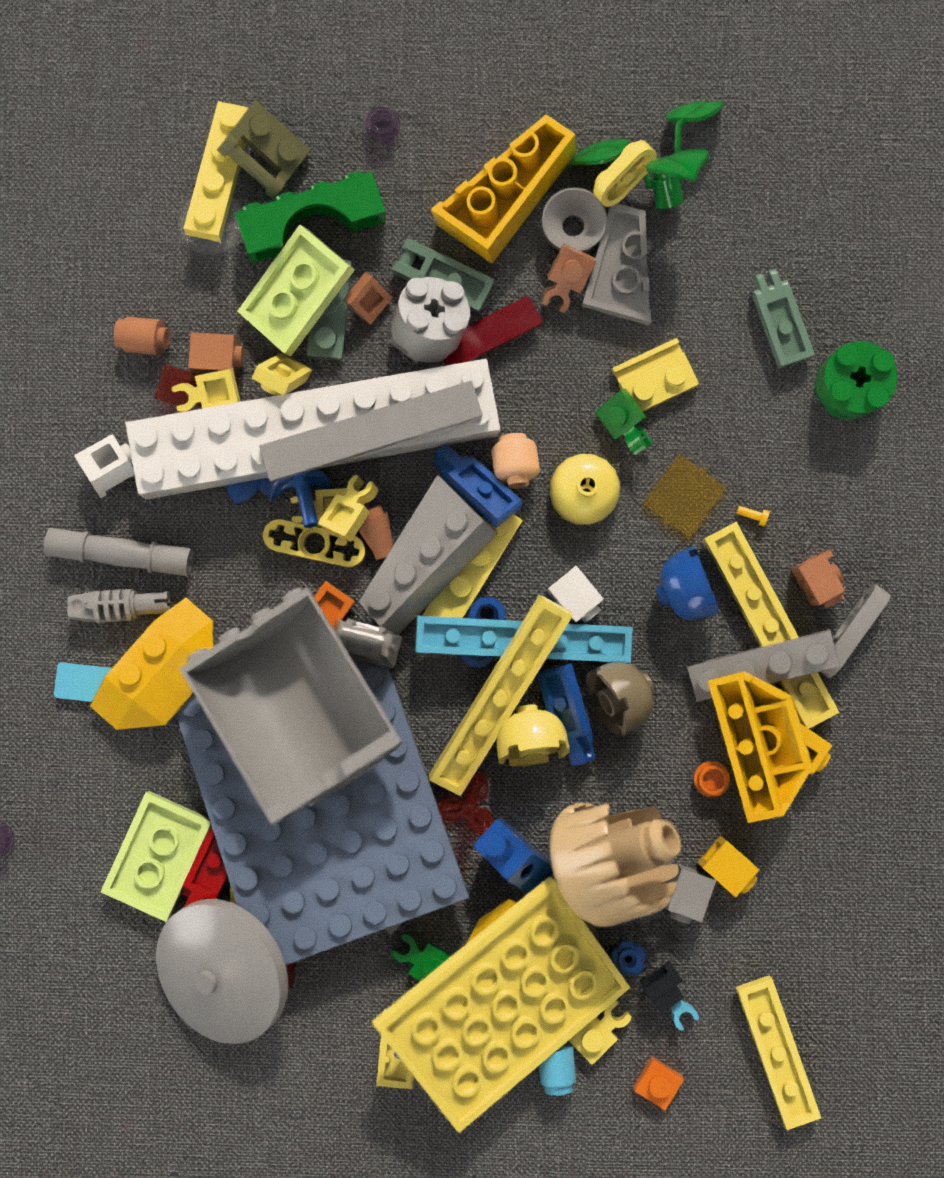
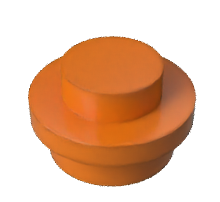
M706 761L696 768L693 781L696 789L704 796L718 797L728 789L730 775L726 767L721 763Z

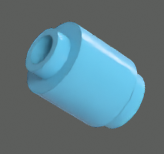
M566 1042L538 1066L540 1084L544 1086V1091L548 1095H566L574 1090L573 1084L576 1082L573 1044Z

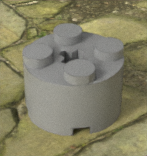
M435 277L410 279L401 292L391 323L392 337L398 347L400 344L408 351V356L426 363L440 362L459 347L470 319V306L464 295L463 287L455 281H446Z

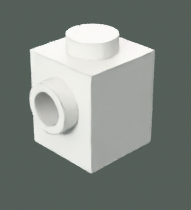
M577 566L547 589V592L552 596L556 604L571 611L573 615L571 621L573 623L579 619L587 623L601 611L598 604L604 600L603 597Z

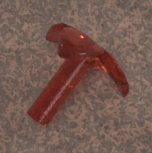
M479 773L472 777L464 790L466 800L462 801L457 796L450 795L443 798L437 804L443 820L456 821L463 816L468 819V826L475 833L483 835L494 823L492 814L488 809L476 806L477 802H480L488 795L489 786L484 774Z

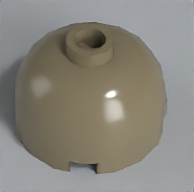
M611 662L587 673L586 688L588 695H596L601 707H594L603 724L613 734L618 735L622 733V736L646 722L653 708L652 692L654 691L653 682L646 673H642L636 667L625 662Z

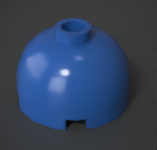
M695 546L672 555L663 564L661 569L662 585L656 586L662 606L670 605L676 615L689 620L703 619L720 613Z

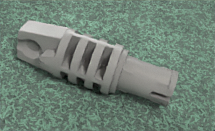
M133 589L93 591L68 596L67 614L71 620L97 623L134 621L138 619L139 615L164 614L171 609L168 604H171L170 594L168 591L164 593L137 594V591H133Z

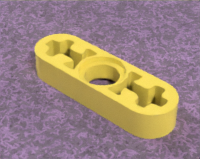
M276 519L269 522L263 531L264 543L275 552L347 568L359 566L366 557V547L356 536L352 542H354V548L359 550V555L352 556L350 561H345V555L340 552L333 551V559L327 558V555L332 547L331 537H337L335 545L347 547L349 541L323 528H305L304 524ZM280 526H284L285 533L297 536L296 530H303L298 538V551L292 550L295 545L294 542L283 540L280 546H276V540L271 537L272 531L278 532ZM314 533L322 535L325 540L324 549L317 554H311L305 548L306 538Z

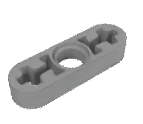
M873 584L863 594L832 637L840 666L819 672L830 679L841 669L891 597L888 592Z

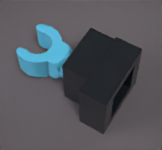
M668 961L641 979L640 983L661 1013L671 1008L672 1020L675 1026L682 1031L684 1027L679 1020L682 1013H691L695 1020H698L699 1016L691 1004L682 1000L684 997L677 985L683 981L671 962Z

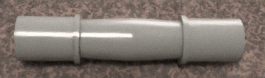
M49 528L44 540V553L46 556L78 560L81 563H87L89 560L119 567L147 569L148 573L159 572L189 577L193 565L192 548L158 544L157 541H152L151 544L124 538L94 536L90 531L77 532L57 528Z

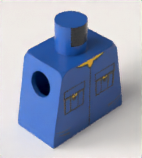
M501 819L494 821L474 844L475 849L507 881L527 894L553 874L551 863L510 823ZM532 864L531 870L522 876V870Z

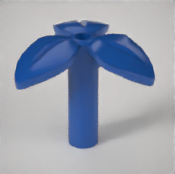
M311 470L278 480L270 491V497L274 500L289 489H296L305 528H312L318 525L310 486L324 490L332 488L330 478L319 470Z

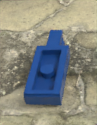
M447 444L436 451L433 464L441 472V477L495 528L520 511L523 504L522 500L474 456L470 458L466 456L460 457Z
M572 663L538 672L536 676L546 710L557 716L565 727L572 766L586 764L595 760L592 744L593 734Z

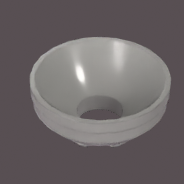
M567 188L557 192L548 200L542 214L544 235L548 242L559 251L563 243L581 252L589 251L601 240L607 225V214L604 205L592 192L582 188ZM568 218L579 219L583 224L582 233L577 236L567 235L562 228L563 222Z

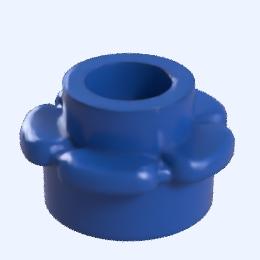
M624 940L612 950L610 959L621 975L627 977L629 974L637 975L644 969L645 964L643 961L646 959V953L641 945H636L631 940ZM628 955L632 957L630 962L625 961V957Z

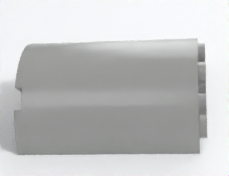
M301 587L285 594L282 597L283 603L271 610L267 607L255 613L250 618L253 624L244 631L240 632L238 627L233 628L219 637L220 643L208 650L205 647L195 651L188 656L187 660L189 663L179 668L271 825L294 816L306 805L309 804L311 807L378 765L384 760L383 757L396 751L403 743L308 588L302 590Z

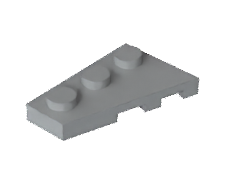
M619 203L609 207L605 233L599 241L595 255L597 262L590 274L581 307L645 325L651 324V310L649 308L650 287L647 272L646 216L644 210Z

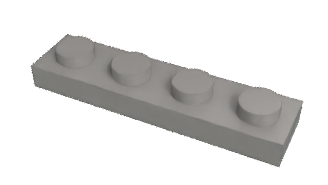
M829 629L688 665L687 669L696 701L698 702L712 698L708 680L745 671L771 684L839 667L840 663Z

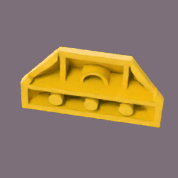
M184 598L154 620L108 672L90 707L116 730L167 725L194 694L179 668L189 663L187 658L195 651L205 647L209 650L214 647V621L189 599Z
M745 671L708 680L747 822L751 823L784 816L813 768L793 696Z

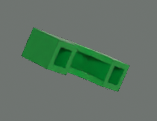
M361 171L352 172L345 175L341 181L331 184L319 182L312 185L308 191L299 194L286 192L278 195L274 199L275 201L262 205L258 202L250 203L243 206L240 212L234 213L250 264L277 257L285 246L287 237L293 227L309 217L326 216L342 223L351 233L384 224L386 215L372 171L364 174Z

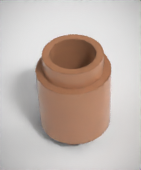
M127 316L125 319H118L115 323L114 343L117 348H123L125 352L160 356L163 349L169 347L170 330L165 328L162 320Z

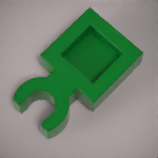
M405 931L401 938L409 943L410 949L407 952H401L393 947L391 950V955L395 960L412 963L408 974L420 982L452 956L429 940L424 948L418 946L415 936Z

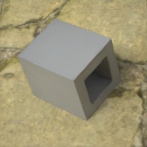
M676 863L678 865V875L670 880V882H677V888L674 895L670 896L671 901L665 908L671 911L669 916L677 921L690 924L691 919L702 922L716 880L709 874Z

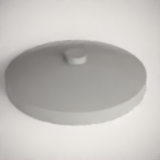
M204 899L185 906L175 913L164 925L156 949L158 976L168 1001L177 1014L191 1028L217 1042L242 1044L258 1038L278 1020L284 1009L288 994L286 966L276 941L255 916L231 902L219 899Z

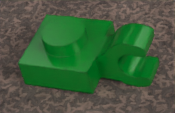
M626 388L619 391L594 411L615 440L623 435L625 436L626 444L634 455L644 451L653 444L651 438L639 425V422L645 419L646 416Z

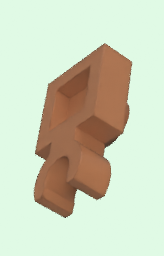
M563 243L547 275L548 279L554 281L555 284L549 286L542 295L543 304L547 306L550 298L558 295L562 298L558 307L559 312L564 313L570 305V290L581 293L597 262L596 259Z

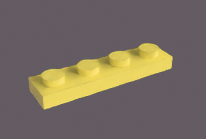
M219 101L217 103L183 228L188 236L221 242L240 166L228 155L226 157L222 156L216 149L248 107ZM241 138L237 142V145L245 151L247 144Z
M513 515L495 528L483 517L498 534L428 605L422 616L463 618L523 520Z
M768 975L735 987L786 1130L821 1119L773 979Z

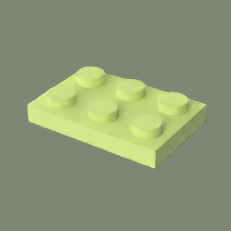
M299 225L237 312L284 354L292 356L355 269L307 228Z
M147 791L111 867L101 893L167 922L184 888L182 885L211 827L210 819L151 791Z

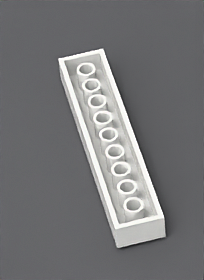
M487 359L288 393L285 396L277 395L125 422L138 495L147 500L269 478L259 445L471 380L483 414L482 418L320 468L436 448L445 444L453 445L497 437L500 432V424Z

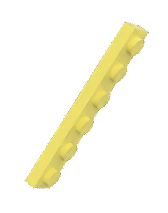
M737 522L704 538L703 541L760 647L798 638L793 625ZM818 672L779 681L784 692L793 696L799 720L808 729L839 713Z
M539 594L429 773V781L459 796L462 795L495 742L502 724L512 715L573 617L571 611Z

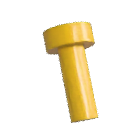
M739 506L736 514L759 521L758 525L765 527L770 511L763 509L761 513Z

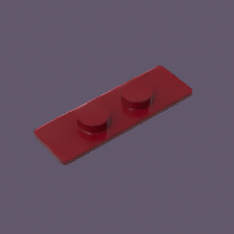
M525 296L468 325L459 347L443 361L446 366L470 362L542 325L543 320L531 299Z

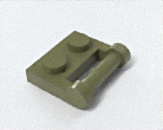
M256 100L216 149L222 156L226 157L228 155L265 188L264 192L271 199L277 196L297 167L311 151L310 148ZM240 138L278 171L275 177L237 145Z

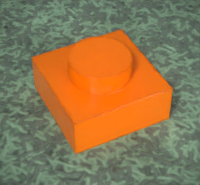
M327 581L323 583L314 596L332 628H334L336 620L343 621L356 602Z
M651 1056L635 1082L633 1089L636 1093L666 1111L683 1083L684 1078L680 1073Z

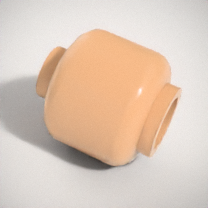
M510 433L501 436L498 439L499 442L491 449L494 475L502 483H507L511 489L524 488L529 485V480L535 478L540 472L537 445L533 440L526 438V435L523 433Z

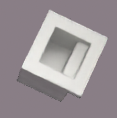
M113 434L74 455L100 498L107 495L105 491L135 475L129 446L127 443L120 446Z

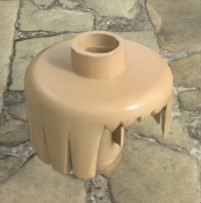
M576 803L563 809L557 816L551 829L549 842L553 873L563 897L574 912L585 921L599 927L614 926L659 912L670 903V896L674 895L677 882L669 881L678 875V865L663 864L673 861L679 854L681 845L675 827L670 822L661 820L662 816L656 807L610 815L608 813L609 804H602L596 807L590 803Z

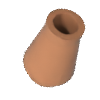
M380 504L368 509L370 513L359 529V533L373 552L376 560L387 557L393 547L388 511L384 512Z

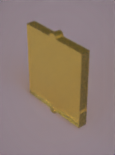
M678 454L642 505L662 518L664 525L670 524L690 539L726 490V487L706 473V468H698L685 457Z

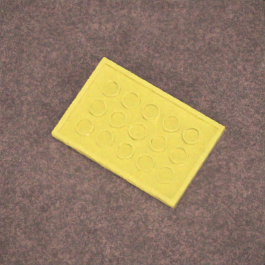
M549 876L372 1022L457 1132L460 1133L629 990L630 986L582 918L569 906L556 881Z

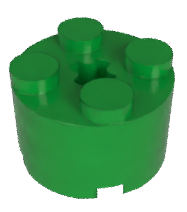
M855 341L845 344L831 354L818 368L814 382L816 396L825 406V410L836 418L857 420L884 406L894 394L897 385L895 359L889 351L871 342ZM852 375L855 376L856 380L860 382L859 387H856V381L854 379H850Z

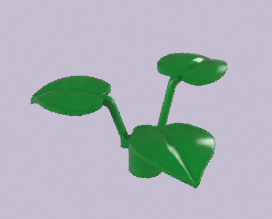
M725 101L691 102L678 106L667 113V122H676L674 153L671 156L660 157L647 163L645 166L646 171L653 173V177H650L648 173L643 177L646 189L652 188L656 208L668 209L683 203L684 197L680 179L695 182L700 168L709 157L708 151L705 149L681 150L682 128L687 122H699L713 116L725 106ZM607 139L593 143L578 152L569 162L568 168L570 170L574 165H597L616 160L630 142L628 139Z

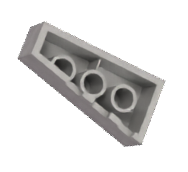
M437 475L359 603L381 627L388 628L395 635H399L498 533L453 488Z

